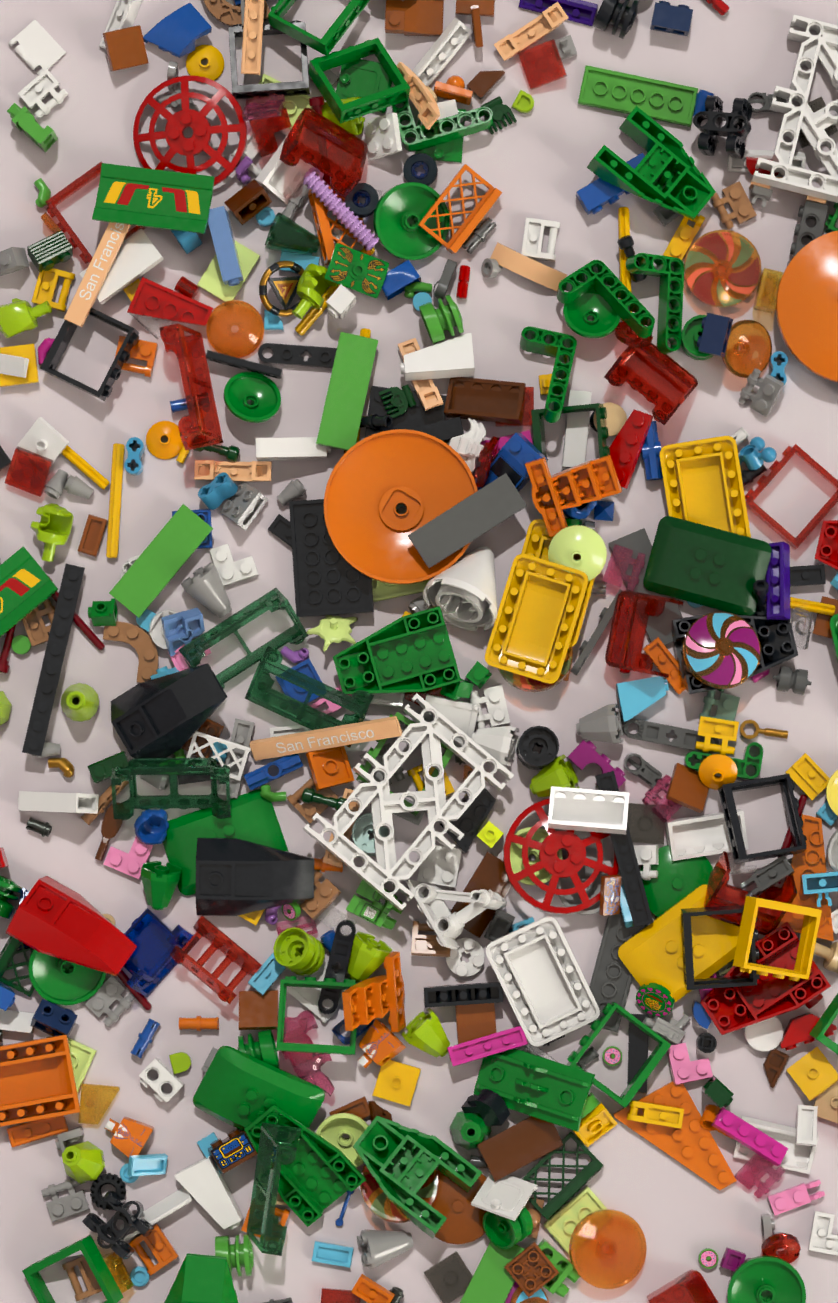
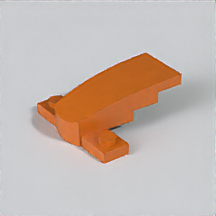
M610 455L582 463L553 476L550 474L545 457L525 463L532 484L533 503L539 513L542 514L549 537L555 536L560 530L568 527L562 509L581 506L584 503L601 500L603 497L622 492Z
M392 951L385 957L384 968L386 969V975L366 979L342 992L345 1031H353L359 1025H368L374 1018H383L389 1011L388 1022L391 1026V1032H400L406 1027L404 1010L405 990L401 974L400 952Z

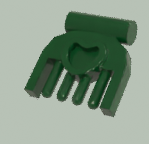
M500 96L480 106L488 107L493 112L492 127L495 132L498 129L494 122L497 123L499 129H503L500 122L503 123L504 127H507L504 116L508 123L512 124L507 113H509L514 123L517 122L511 109L507 105L502 104L503 101ZM485 115L484 121L488 120L489 117ZM489 128L490 134H494L492 128Z
M409 385L401 387L402 390L398 387H391L379 392L380 396L391 392L382 396L381 400L392 396L391 399L383 402L384 405L391 402V405L385 407L386 410L397 407L387 411L388 415L399 411L390 415L392 419L403 415L407 411L408 405L409 408L417 405Z

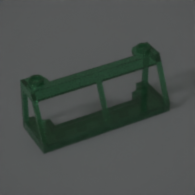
M274 588L180 648L179 652L189 668L196 667L206 655L205 650L234 632L247 652V656L216 675L224 689V683L288 642L297 645L302 643L309 635L288 599L277 588ZM285 609L294 625L251 652L237 630L268 610L272 613L276 610Z
M270 646L267 647L256 669L245 699L311 730L364 721L374 695L358 690L351 697L281 664L282 654ZM269 673L307 690L308 694L304 703L272 689L275 681L270 677ZM314 693L355 714H345L342 721L307 704Z
M262 1122L247 1226V1234L261 1253L282 1256L287 1226H281L278 1220L279 1216L274 1215L281 1165L291 1164L295 1160L301 1128ZM254 1234L261 1235L260 1242L257 1240Z

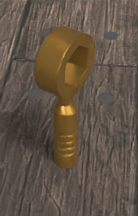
M746 720L740 725V733L746 739H753L758 733L786 739L788 737V731L770 728L760 729L758 723L753 720ZM746 724H753L756 730L753 735L745 734L743 728Z

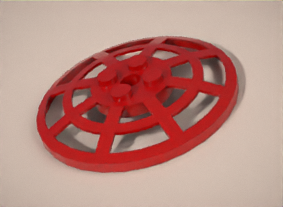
M200 76L175 77L154 88L140 105L133 127L135 151L142 166L152 169L144 159L139 142L150 141L151 148L160 161L155 170H164L168 167L176 172L196 174V172L209 168L217 161L225 170L215 177L214 186L225 180L241 161L247 142L246 119L236 98L216 81ZM189 81L206 83L215 87L218 92L211 99L200 93L189 92ZM181 82V93L167 98L161 104L153 98L163 88ZM224 96L233 105L239 124L227 125L225 115L217 105ZM189 98L206 102V105L200 112L190 109ZM181 99L182 110L172 114L165 108L170 103ZM149 104L155 109L150 121L149 133L138 134L141 115L146 105ZM212 109L217 113L221 125L211 126L206 118ZM161 114L168 122L165 131L155 132L156 121ZM191 127L193 135L190 138H185L184 130ZM240 132L238 149L230 163L222 156L227 145L228 133ZM222 133L221 143L216 151L209 143L212 134ZM166 139L170 146V149L164 156L158 150L155 140ZM205 151L211 156L205 163L195 166V155ZM178 153L186 156L187 167L177 166L170 161Z
M545 799L525 809L511 825L503 848L505 872L514 890L533 907L554 914L579 912L600 900V892L589 900L585 888L594 882L599 872L608 875H617L619 866L615 851L613 868L602 864L603 848L600 840L610 836V833L589 832L591 836L581 840L574 834L575 830L555 831V829L548 828V816L542 806L550 804V799ZM535 810L540 821L531 827L525 838L514 835L521 821ZM541 826H544L548 833L544 841L541 843L531 840L534 833ZM511 842L523 845L522 862L524 869L516 874L513 873L510 862ZM593 843L596 844L597 861L586 858L585 847ZM528 847L539 850L540 861L531 866L528 860ZM558 850H566L568 853L567 859H559L557 856ZM583 865L594 869L591 876L584 883L581 882L577 874ZM544 869L548 874L552 875L549 885L541 882L534 873ZM528 876L536 886L546 891L543 903L528 895L518 881ZM568 877L571 878L575 886L569 889L556 888L559 878ZM578 893L582 904L571 907L550 906L554 894L571 895Z

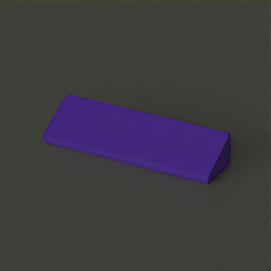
M520 0L519 8L539 13L559 2L568 16L567 20L593 26L598 4L583 0Z
M785 542L769 543L772 553L766 572V581L769 585V592L766 594L767 619L787 620L790 619V546Z

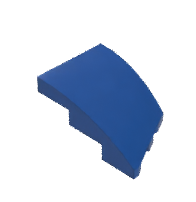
M188 3L157 23L143 37L145 43L151 42L158 45L159 49L170 52L172 55L180 58L195 51V40L211 33L212 27L194 6Z

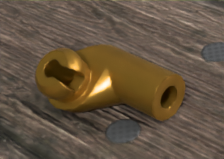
M48 758L49 768H60L67 778L74 775V766L68 759Z

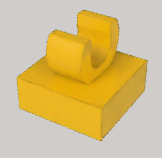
M552 374L539 375L540 394L548 395Z

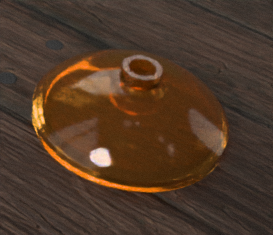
M231 300L218 305L212 311L207 322L206 332L211 346L218 353L241 358L251 354L258 348L263 339L264 324L261 315L252 305L244 301ZM232 326H238L239 330L237 333L231 331Z
M741 320L732 325L725 357H722L726 368L733 375L748 378L754 369H759L762 372L766 368L772 354V342L768 331L762 324L754 320Z

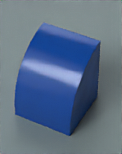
M694 1000L692 1004L693 1017L699 1025L708 1029L712 1019L702 1004Z

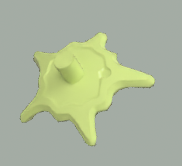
M326 615L324 619L319 621V625L309 629L307 634L318 635L324 639V652L332 643L346 641L354 645L356 641L350 635L352 632L350 624L355 623L358 619L356 617L342 618L340 616Z

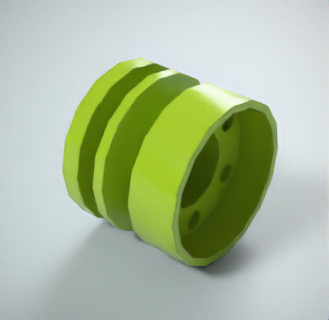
M292 927L280 933L273 947L276 961L300 976L312 975L318 971L325 958L323 944L301 928Z

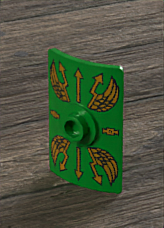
M336 243L324 278L368 296L378 298L389 263Z

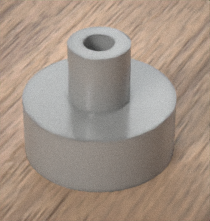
M487 258L481 266V271L485 278H495L502 270L496 259Z

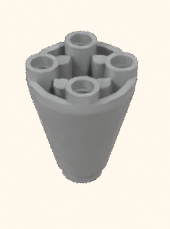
M212 562L204 568H198L193 572L194 577H189L181 583L187 593L214 615H218L219 618H222L232 610L218 571Z
M362 1230L360 1236H357V1244L359 1248L362 1247L363 1255H361L363 1267L368 1266L369 1269H373L408 1251L409 1248L413 1247L411 1233L390 1230Z

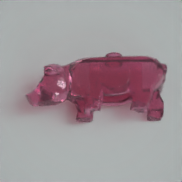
M303 1011L295 1018L285 1017L284 1043L313 1044L311 1038L306 1034L311 1029L318 1028L311 1011ZM282 1051L285 1060H290L299 1078L322 1088L331 1097L335 1088L330 1079L321 1072V1066L327 1061H332L330 1054Z

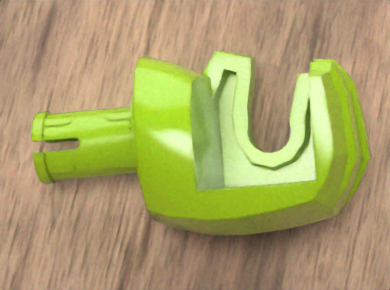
M311 263L301 275L296 293L302 300L292 311L297 318L303 319L310 307L320 309L324 303V299L321 296L329 286H338L337 283L324 278L327 271L326 267Z
M15 298L12 299V303L1 305L0 332L6 338H10L25 330L29 331L38 327L37 318L52 312L49 302L45 301L42 304L31 307L28 301Z
M51 503L38 507L36 514L41 516V521L39 523L32 521L30 527L36 532L37 540L45 543L41 559L54 562L56 545L66 544L74 517L66 508Z

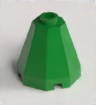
M160 861L143 863L141 879L147 903L152 909L163 910V908L168 906L180 880L181 867L168 862L166 866H163Z
M457 1112L450 1125L454 1143L467 1150L475 1149L478 1144L487 1140L492 1132L491 1127L485 1125L480 1113ZM470 1128L475 1130L474 1133H467Z

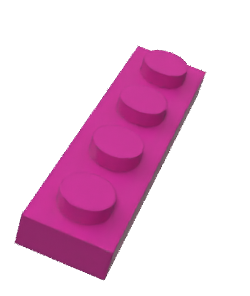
M518 1026L447 1047L452 1067L525 1046L528 1043L522 1027Z
M723 1107L720 1108L712 1123V1126L776 1166L781 1164L788 1150L781 1143Z

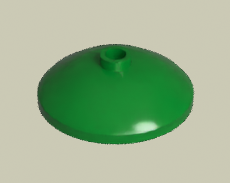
M594 288L571 303L564 304L563 317L567 326L576 334L586 338H601L611 334L619 325L621 318Z
M242 372L236 374L229 379L224 389V402L229 411L239 419L247 422L259 423L271 419L278 412L281 404V395L278 387L268 377L259 373Z

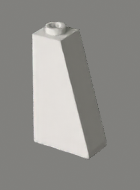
M467 333L404 355V362L400 363L401 374H405V381L474 376L472 334Z
M317 437L256 438V458L258 461L327 459V454L331 453V447L316 444Z
M19 791L18 810L98 814L99 794Z
M211 1155L174 1175L176 1180L223 1229L229 1227L231 1230L240 1225L243 1215Z

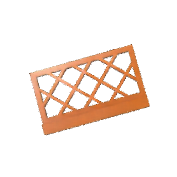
M464 164L419 222L418 226L442 244L451 254H456L502 192L494 188L474 170ZM465 170L471 174L472 183L462 184L461 175ZM476 184H483L488 188L487 192L482 196H477ZM472 185L474 196L464 198L462 186ZM452 187H459L460 198L450 199L449 191ZM474 199L475 207L472 211H465L464 200ZM461 200L462 212L452 213L451 201ZM441 202H448L449 213L439 214L438 205ZM462 214L463 223L460 226H453L452 215ZM449 215L450 227L440 228L439 216ZM436 217V229H429L424 225L428 218ZM451 229V238L448 242L441 238V230Z
M355 183L334 185L328 188L330 190L333 189V193H336L337 197L345 202V197L340 195L341 191L349 189ZM310 189L308 197L324 266H328L335 248L334 242L347 246L341 242L345 234L355 240L352 246L349 247L353 248L356 242H358V238H354V234L349 233L348 228L345 229L339 225L337 219L333 221L328 217L327 212L329 208L326 209L324 203L320 202V198H316V194H312ZM355 196L354 202L360 207L358 196ZM334 226L344 232L339 240L332 236L331 230ZM364 246L365 252L363 253L371 256L370 250L366 251V247Z

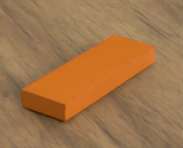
M659 637L655 638L643 648V651L679 695L686 688L681 679L678 662Z
M64 1115L30 1121L7 1128L12 1147L69 1130Z

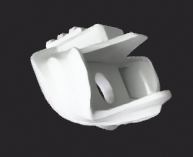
M468 418L470 423L468 432L451 438L448 441V445L462 457L472 473L475 471L476 457H481L484 448L480 443L486 435V429L481 422L478 423L475 419Z

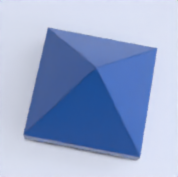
M598 501L594 508V520L613 521L614 502Z

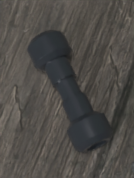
M627 235L618 239L619 248L624 250L626 257L634 256L632 236ZM630 274L633 282H640L647 277V275Z
M757 580L753 583V592L758 600L754 616L767 617L765 599L766 594L769 592V585L765 580Z

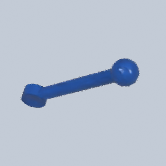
M350 1190L347 1191L340 1216L335 1222L337 1226L343 1225V1216L354 1190L352 1192Z

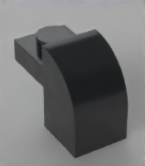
M483 1089L479 1095L469 1096L461 1107L464 1113H480L486 1126H502L510 1115L502 1097L489 1089Z

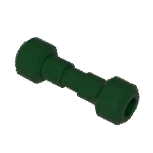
M199 435L195 436L192 445L195 451H212L225 456L227 460L232 462L237 461L240 452L239 447L232 445L229 447L219 446L206 441L205 437Z
M305 788L301 798L303 803L312 804L314 802L328 805V807L335 808L336 812L347 800L343 797L338 799L328 798L316 793L311 788Z

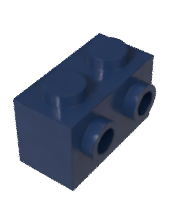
M666 1L655 2L650 29L688 36L693 9H689L687 5L673 6Z
M707 313V316L702 320V336H699L697 341L698 351L725 357L733 319Z
M42 999L30 1026L51 1036L67 1034L68 1038L78 1015L70 1009H63L55 1003Z

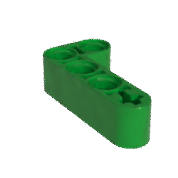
M753 742L745 747L743 760L731 758L737 766V777L754 779L759 775L763 758V747L759 743ZM751 746H756L759 749L756 757L749 754ZM696 751L689 752L684 757V764L688 768L699 770L701 763H694V766H692L688 758L695 755V759L703 760L702 756L706 758L713 754ZM748 765H753L756 769L753 776H749L746 773Z

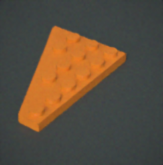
M671 1081L637 1100L683 1108L684 1114L681 1129L627 1120V1114L630 1113L631 1108L629 1105L613 1114L620 1122L717 1189L721 1190L737 1181L710 1131L701 1127L700 1121L702 1117L684 1084L674 1085V1082ZM638 1108L637 1115L643 1116L644 1109Z

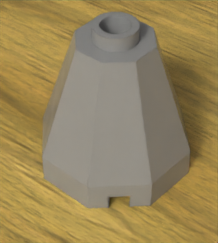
M618 704L606 705L580 718L579 723L576 724L578 735H581L584 739L608 743H623L624 739L620 738L621 735H624L621 712H616L615 709L619 708Z

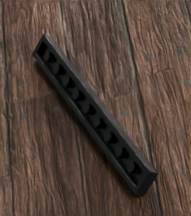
M71 564L65 565L22 753L42 756L85 570L84 567Z

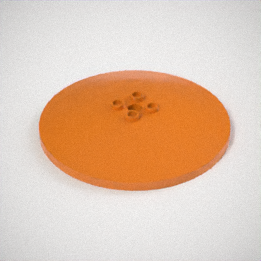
M833 231L814 239L792 258L781 277L776 296V317L786 346L803 366L816 375L834 382H838V231Z
M395 429L382 431L356 443L335 465L329 477L324 495L326 528L338 553L348 564L363 575L389 584L401 585L423 582L434 578L455 564L462 557L470 543L428 569L408 538V535L477 492V486L469 467L462 457L442 440L415 430ZM398 504L406 506L407 511L404 514L396 512L395 508Z

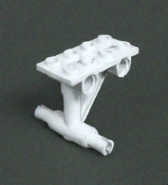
M410 879L406 881L407 889L414 894L413 897L418 902V909L426 915L428 926L436 932L438 943L451 949L457 950L460 948L455 938L463 932L465 923L486 909H503L507 904L504 897L490 889L473 890L471 893L442 890L439 887ZM444 900L471 904L459 912L451 913Z

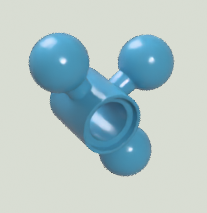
M754 437L750 441V445L741 449L738 456L740 465L742 462H745L749 470H756L763 465L764 461L768 463L773 462L776 459L777 453L772 447L765 448V441L761 437Z

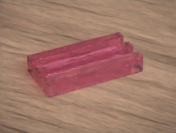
M309 915L292 921L287 920L276 923L278 936L286 930H281L280 926L310 919L311 922L295 927L303 929L312 926L313 930L307 931L309 935L318 933L316 922Z

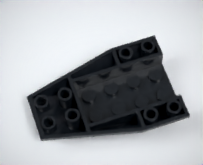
M714 613L672 620L674 649L681 679L689 694L732 686L730 684L736 672V662L732 653L739 659L742 675L740 682L798 656L790 619L768 620L767 617L734 615L723 622L720 638L713 628L712 618ZM704 616H707L706 625L708 632L716 641L715 647L703 646L697 643L689 634L691 627ZM743 620L750 626L734 628L725 638L727 628L735 621ZM740 628L752 629L759 642L760 655L752 646L743 642H732L728 639L731 633ZM687 635L698 646L715 650L707 653L692 650L686 645ZM734 647L746 649L757 658L758 664L749 677L747 662ZM720 654L713 665L699 672L694 671L687 658V655L696 659H706ZM730 655L732 657L734 673L728 685L714 684L702 678V676L714 672L722 664L724 656Z
M207 663L137 684L111 701V723L130 756L146 767L151 768L179 751L224 702L227 695Z
M197 838V915L238 916L314 898V858L238 838Z

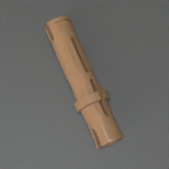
M119 775L99 797L98 814L84 813L81 818L90 826L100 813L103 814L105 812L104 809L129 782L122 775Z

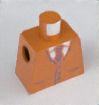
M376 1019L359 1043V1047L365 1053L358 1059V1062L365 1068L372 1061L382 1066L403 1051L406 1046L381 1021Z
M124 1117L120 1124L110 1118L104 1129L114 1134L110 1143L129 1158V1156L140 1154L154 1127Z

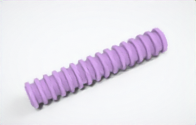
M315 171L303 180V184L307 185V189H311V193H315V197H319V201L329 208L328 211H332V215H336V219H340V223L350 230L349 233H353V237H357V241L362 242L361 245L366 247V251L371 250L379 242V238H375V234L370 232L371 229H367V225H363V221L357 219L358 216H355L354 212L349 210L350 207L345 206V202H341V198H337V194L333 193V189L330 190L328 188L329 185H325V181H321V177H317Z

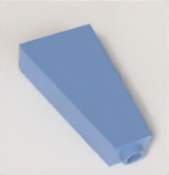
M224 206L210 209L208 224L222 280L225 285L240 284L239 281L244 279L229 214Z

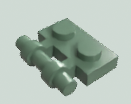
M708 691L707 696H704L703 702L705 704L699 719L700 716L734 721L740 697L721 693L719 700L714 699L716 691ZM712 705L717 706L715 717L710 716Z

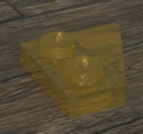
M82 1083L78 1123L98 1125L120 1090V1087Z

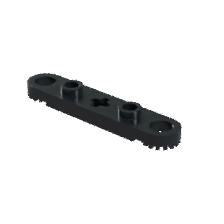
M265 343L260 346L258 356L265 363L333 368L337 348ZM264 349H272L273 356L271 358L263 357L262 352ZM305 351L312 355L311 358H308V361H304V358L301 357V354H304Z
M342 920L337 925L324 978H334L336 982L342 983L344 981L356 933V926L350 920ZM347 925L351 927L352 932L349 935L342 934L340 930L342 926ZM336 962L340 963V967H342L338 972H335L334 967H331ZM322 988L318 1001L319 1010L324 1014H331L336 1011L341 990ZM329 999L333 1001V1007L327 1009L322 1005V1002Z

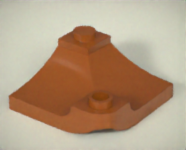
M386 0L385 33H399L405 36H440L443 33L444 0Z

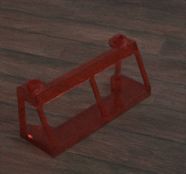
M180 324L159 327L166 352L172 351L175 353L179 361L189 415L182 417L178 423L185 451L223 443L202 333ZM184 331L193 335L185 336Z

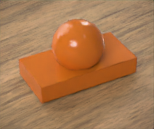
M456 75L451 76L446 83L436 81L434 86V93L437 97L448 100L455 99L456 102L470 105L473 91L464 89V80Z

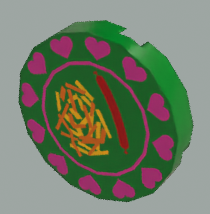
M656 983L644 984L636 993L638 1006L652 1016L664 1017L669 1015L675 1002L674 998L670 996V991Z

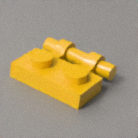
M700 716L697 735L704 736L705 738L704 742L696 741L695 749H700L706 753L713 751L723 755H734L735 747L728 746V740L736 741L739 722ZM711 738L722 739L721 745L710 743Z

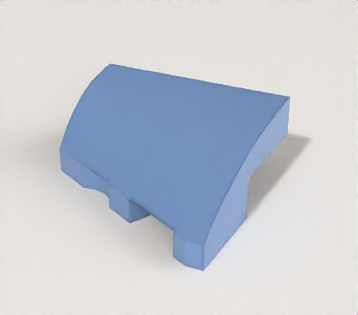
M198 608L161 617L164 637L170 656L175 655L174 651L183 644L188 645L194 637L199 636L205 631L203 614Z

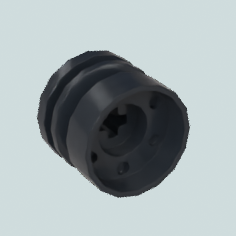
M603 0L593 26L605 31L609 24L613 25L612 35H615L618 28H621L619 38L624 39L628 31L631 30L637 16L639 1L634 0L632 6L629 7L630 0H625L623 4L619 2L620 0Z
M530 727L524 731L518 741L516 749L518 759L529 769H543L553 762L558 754L559 742L557 736L547 727ZM534 745H537V747L541 746L542 749L539 754L537 751L533 752Z

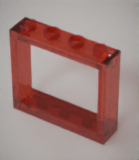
M102 161L46 201L48 205L46 208L47 212L52 218L56 216L59 221L57 226L63 233L67 232L71 238L68 241L74 249L78 247L82 252L79 256L85 264L90 263L93 257L56 206L99 176ZM135 226L127 232L124 240L139 229L144 230L147 227Z
M795 444L793 447L788 446L782 453L784 458L780 462L776 460L769 468L771 470L768 476L763 475L757 481L759 486L755 491L750 489L745 495L747 508L796 549L838 502V480ZM795 453L837 489L796 538L753 502Z

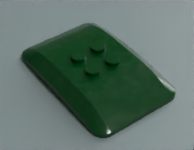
M665 516L658 524L643 584L647 590L737 615L751 616L755 613L758 603L753 592V583L757 580L765 579L772 549L765 541Z

